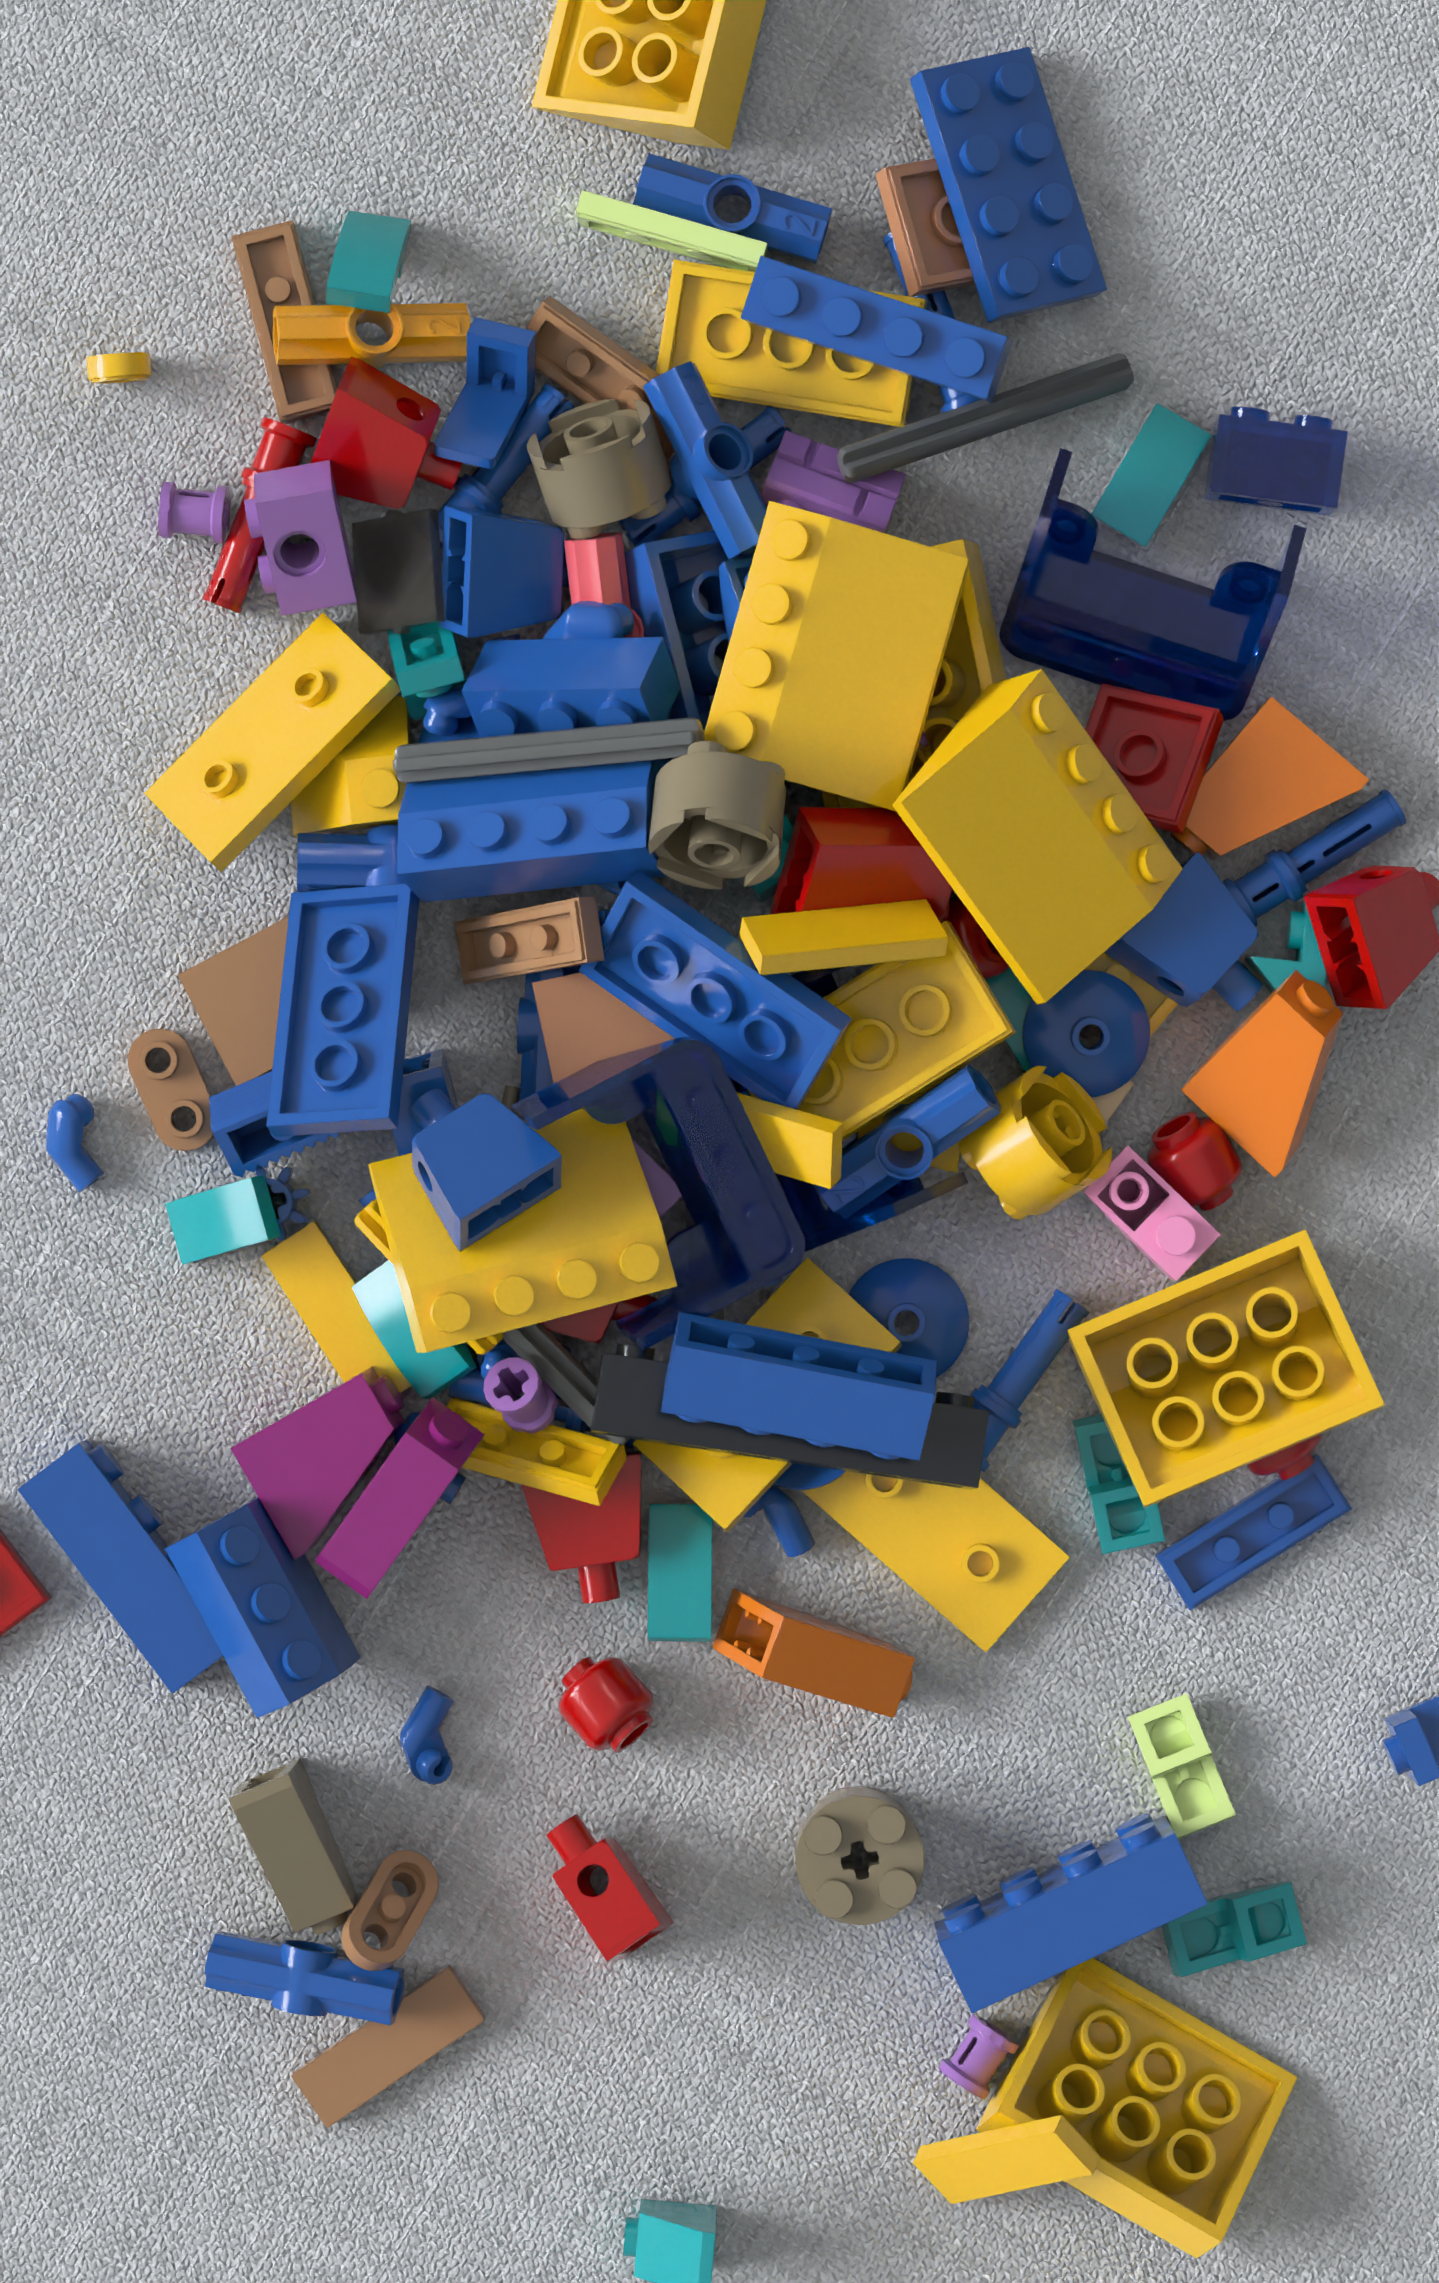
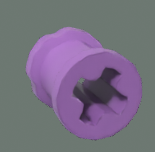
M164 481L160 494L158 513L159 536L171 539L174 533L212 536L214 543L224 544L227 539L230 521L231 497L229 487L218 486L215 492L178 489L174 482Z
M519 1357L501 1360L489 1370L484 1380L483 1391L486 1400L496 1411L502 1413L504 1421L514 1431L534 1434L545 1429L553 1421L555 1410L558 1406L556 1393L540 1378L539 1372L529 1361ZM523 1392L525 1395L518 1399V1396Z
M973 2013L968 2021L971 2029L951 2060L943 2059L938 2069L965 2090L985 2100L991 2091L987 2084L1007 2053L1015 2054L1020 2045L1003 2030Z

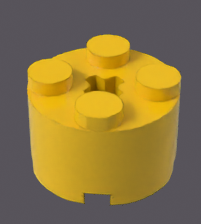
M1035 1066L995 1092L994 1094L1001 1104V1112L958 1142L959 1151L965 1163L972 1169L980 1172L990 1188L998 1195L1004 1211L1016 1220H1022L1028 1215H1042L1049 1212L1104 1176L1112 1162V1147L1104 1152L1102 1149L1099 1134L1106 1130L1107 1126L1095 1102L1079 1083L1063 1072L1054 1078L1044 1074L1043 1072L1047 1068L1045 1066Z

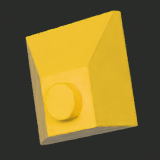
M395 696L290 803L294 836H298V833L321 834L373 828L382 825H398V814L407 783L398 780L396 771L393 769V760L395 759L394 755L397 747L404 744H412L409 712L404 697Z

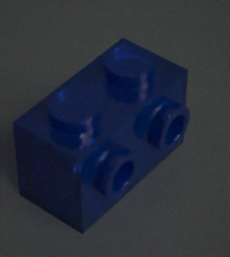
M1232 407L1230 415L1220 414L1213 427L1204 499L1331 516L1338 508L1348 431L1332 429L1333 420L1319 416L1297 415L1295 416L1294 424L1268 421L1269 411L1252 407Z

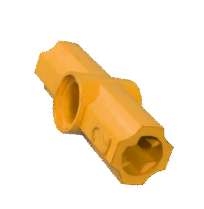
M466 303L392 304L390 313L341 305L275 306L273 310L272 334L276 365L348 364L351 356L364 361L376 369L383 367L387 363L467 362V332L470 328V314L468 313ZM361 323H375L386 333L387 342L379 346L368 345L359 338L355 327Z

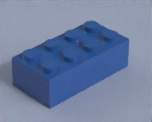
M1149 1813L1135 1817L1115 1829L1118 1835L1116 1839L1096 1848L1092 1840L1077 1844L1057 1856L1060 1865L1038 1875L1034 1867L1024 1869L1002 1880L999 1883L1002 1891L979 1902L977 1895L972 1894L954 1901L941 1910L945 1918L934 1923L938 1942L972 2014L1208 1905L1180 1842L1165 1816L1154 1821Z

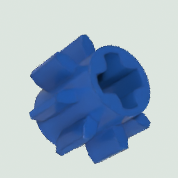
M258 1165L256 1176L264 1174L266 1184L270 1185L272 1192L285 1193L287 1197V1204L278 1208L279 1219H277L281 1237L277 1239L278 1241L286 1240L285 1223L290 1219L297 1223H307L308 1218L302 1212L297 1211L298 1199L307 1197L311 1194V1191L306 1188L294 1190L288 1183L293 1175V1168L289 1166L280 1172L278 1179H270L268 1169Z

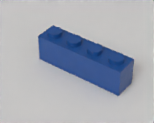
M760 256L741 314V319L750 324L989 403H993L1013 343L1007 336L764 256Z
M679 1312L665 1377L661 1412L677 1415L679 1418L693 1423L711 1421L738 1426L756 1435L775 1433L805 1439L809 1443L820 1447L838 1445L869 1451L873 1455L884 1459H898L902 1457L920 1461L936 1395L937 1361Z
M86 1439L76 1444L17 1490L173 1694L223 1655L165 1550L169 1546L156 1531L157 1528L163 1525L160 1517L142 1495L139 1494L134 1499L131 1498L118 1480L124 1474V1471L112 1453L102 1443L93 1448Z

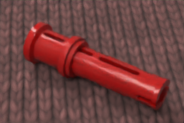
M263 417L260 424L265 432L251 467H244L240 477L243 478L241 484L247 487L207 591L202 597L203 600L239 614L242 612L243 602L258 566L257 557L262 556L265 548L263 536L251 538L245 512L244 500L255 498L254 474L299 466L306 448L314 447L317 440L316 437L267 417Z

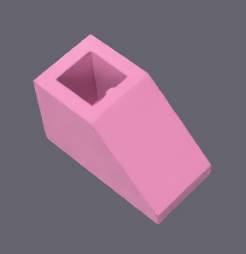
M1128 1145L1112 1160L1108 1172L1087 1186L1083 1191L1100 1211L1169 1279L1177 1281L1221 1235Z

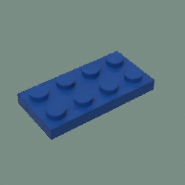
M1030 47L922 70L910 78L987 322L992 323L1096 297L1106 291L1107 287Z
M637 870L625 882L601 928L605 961L583 964L579 969V972L760 1099L796 1110L802 1106L852 1020L851 1017L788 973L760 975L742 941L640 870Z
M405 883L291 893L266 1127L275 1137L398 1129L420 901L419 897Z

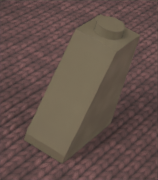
M298 1758L241 1782L229 1797V1802L294 1932L311 1926L314 1935H319L343 1925L349 1917L347 1911L355 1907L359 1897L301 1759Z

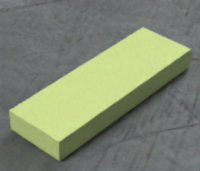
M582 190L576 215L578 223L582 227L725 268L755 272L760 256L767 257L766 242Z

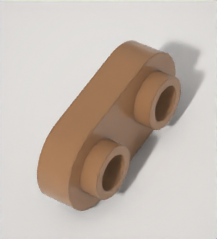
M152 1029L141 1034L130 1047L128 1068L157 1135L166 1145L176 1150L191 1151L204 1147L214 1138L210 1126L211 1112L209 1109L211 1108L209 1097L212 1094L190 1044L180 1034L167 1029ZM157 1048L165 1049L171 1058L170 1066L162 1073L154 1072L148 1063L150 1053ZM187 1106L195 1112L196 1123L191 1130L184 1132L176 1127L174 1115L179 1108Z
M396 1851L387 1856L373 1872L345 1922L341 1934L343 1949L347 1957L356 1966L368 1971H382L391 1967L406 1952L438 1892L439 1880L437 1872L426 1857L415 1851ZM392 1881L402 1882L407 1887L409 1896L402 1897L398 1895L393 1889ZM364 1932L373 1933L378 1937L380 1941L379 1949L367 1945L364 1940Z

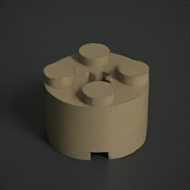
M606 399L588 403L568 410L548 421L552 433L540 442L536 432L529 438L527 450L550 518L557 525L567 527L572 539L591 538L601 533L609 523L630 516L634 519L650 518L658 515L667 507L668 503L665 494L670 489L673 479L650 408L645 402L633 399L636 410H620L617 399Z
M713 741L695 742L688 747L687 755L675 758L665 764L659 770L655 779L648 845L650 855L655 851L658 856L657 867L665 875L678 882L704 889H723L724 879L745 877L744 887L761 883L771 877L778 869L781 857L786 800L784 769L773 762L758 761L744 755L729 753L723 745Z
M864 1786L838 1789L825 1795L814 1805L802 1821L795 1842L796 1872L805 1895L822 1915L852 1925H868L884 1921L900 1912L914 1899L921 1883L924 1871V1849L919 1829L912 1815L902 1804L879 1790ZM854 1842H863L868 1852L877 1851V1855L868 1858L867 1867L855 1869L853 1861H843L841 1858L851 1854V1844Z

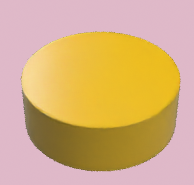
M148 352L114 353L86 357L88 380L92 384L137 382L149 380V377L152 376L151 357Z

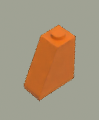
M1271 696L1204 773L1183 834L1172 832L1170 835L1190 854L1193 855L1199 852L1203 855L1206 852L1213 859H1216L1358 792L1369 779Z
M1296 969L1197 1068L1181 1091L1275 1178L1301 1145L1343 1012L1334 1005L1331 995L1323 986L1315 981L1307 980Z
M735 1588L732 1590L712 1646L716 1651L761 1678L891 1718L895 1717L899 1703L905 1699L912 1684L911 1669L915 1657L890 1643Z

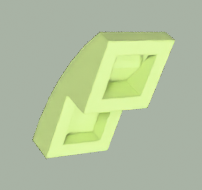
M1187 1693L1128 1716L1129 1723L1170 1826L1178 1840L1236 1817Z

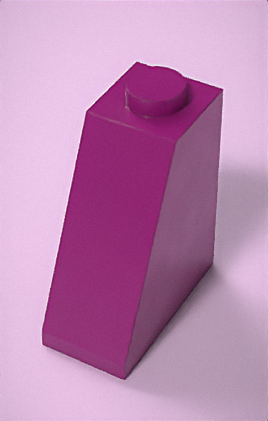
M373 1366L230 1448L294 1560L318 1544L392 1440L398 1428L405 1421L399 1411L404 1408V1401L398 1388L388 1375L384 1374L379 1377Z
M432 1397L405 1432L314 1562L367 1599L420 1528L485 1434Z

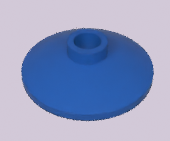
M1083 970L1046 1003L1037 1005L1032 999L1023 1021V1047L1032 1068L1035 1066H1045L1047 1068L1043 1073L1053 1078L1063 1072L1079 1083L1090 1097H1097L1122 1087L1141 1067L1150 1042L1149 1018L1139 996L1124 981L1106 972ZM1089 1024L1097 1025L1101 1032L1100 1041L1093 1047H1083L1079 1042L1081 1029Z
M893 1259L869 1269L851 1288L849 1295L901 1342L902 1347L896 1353L937 1361L936 1377L947 1371L963 1351L969 1331L967 1303L956 1282L939 1267L919 1259ZM904 1310L914 1312L919 1320L918 1328L909 1335L900 1334L894 1327L896 1315Z

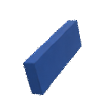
M1318 1454L1312 1456L1315 1460L1314 1463L1303 1472L1287 1480H1281L1280 1477L1276 1478L1154 1554L1189 1610H1192L1352 1510Z

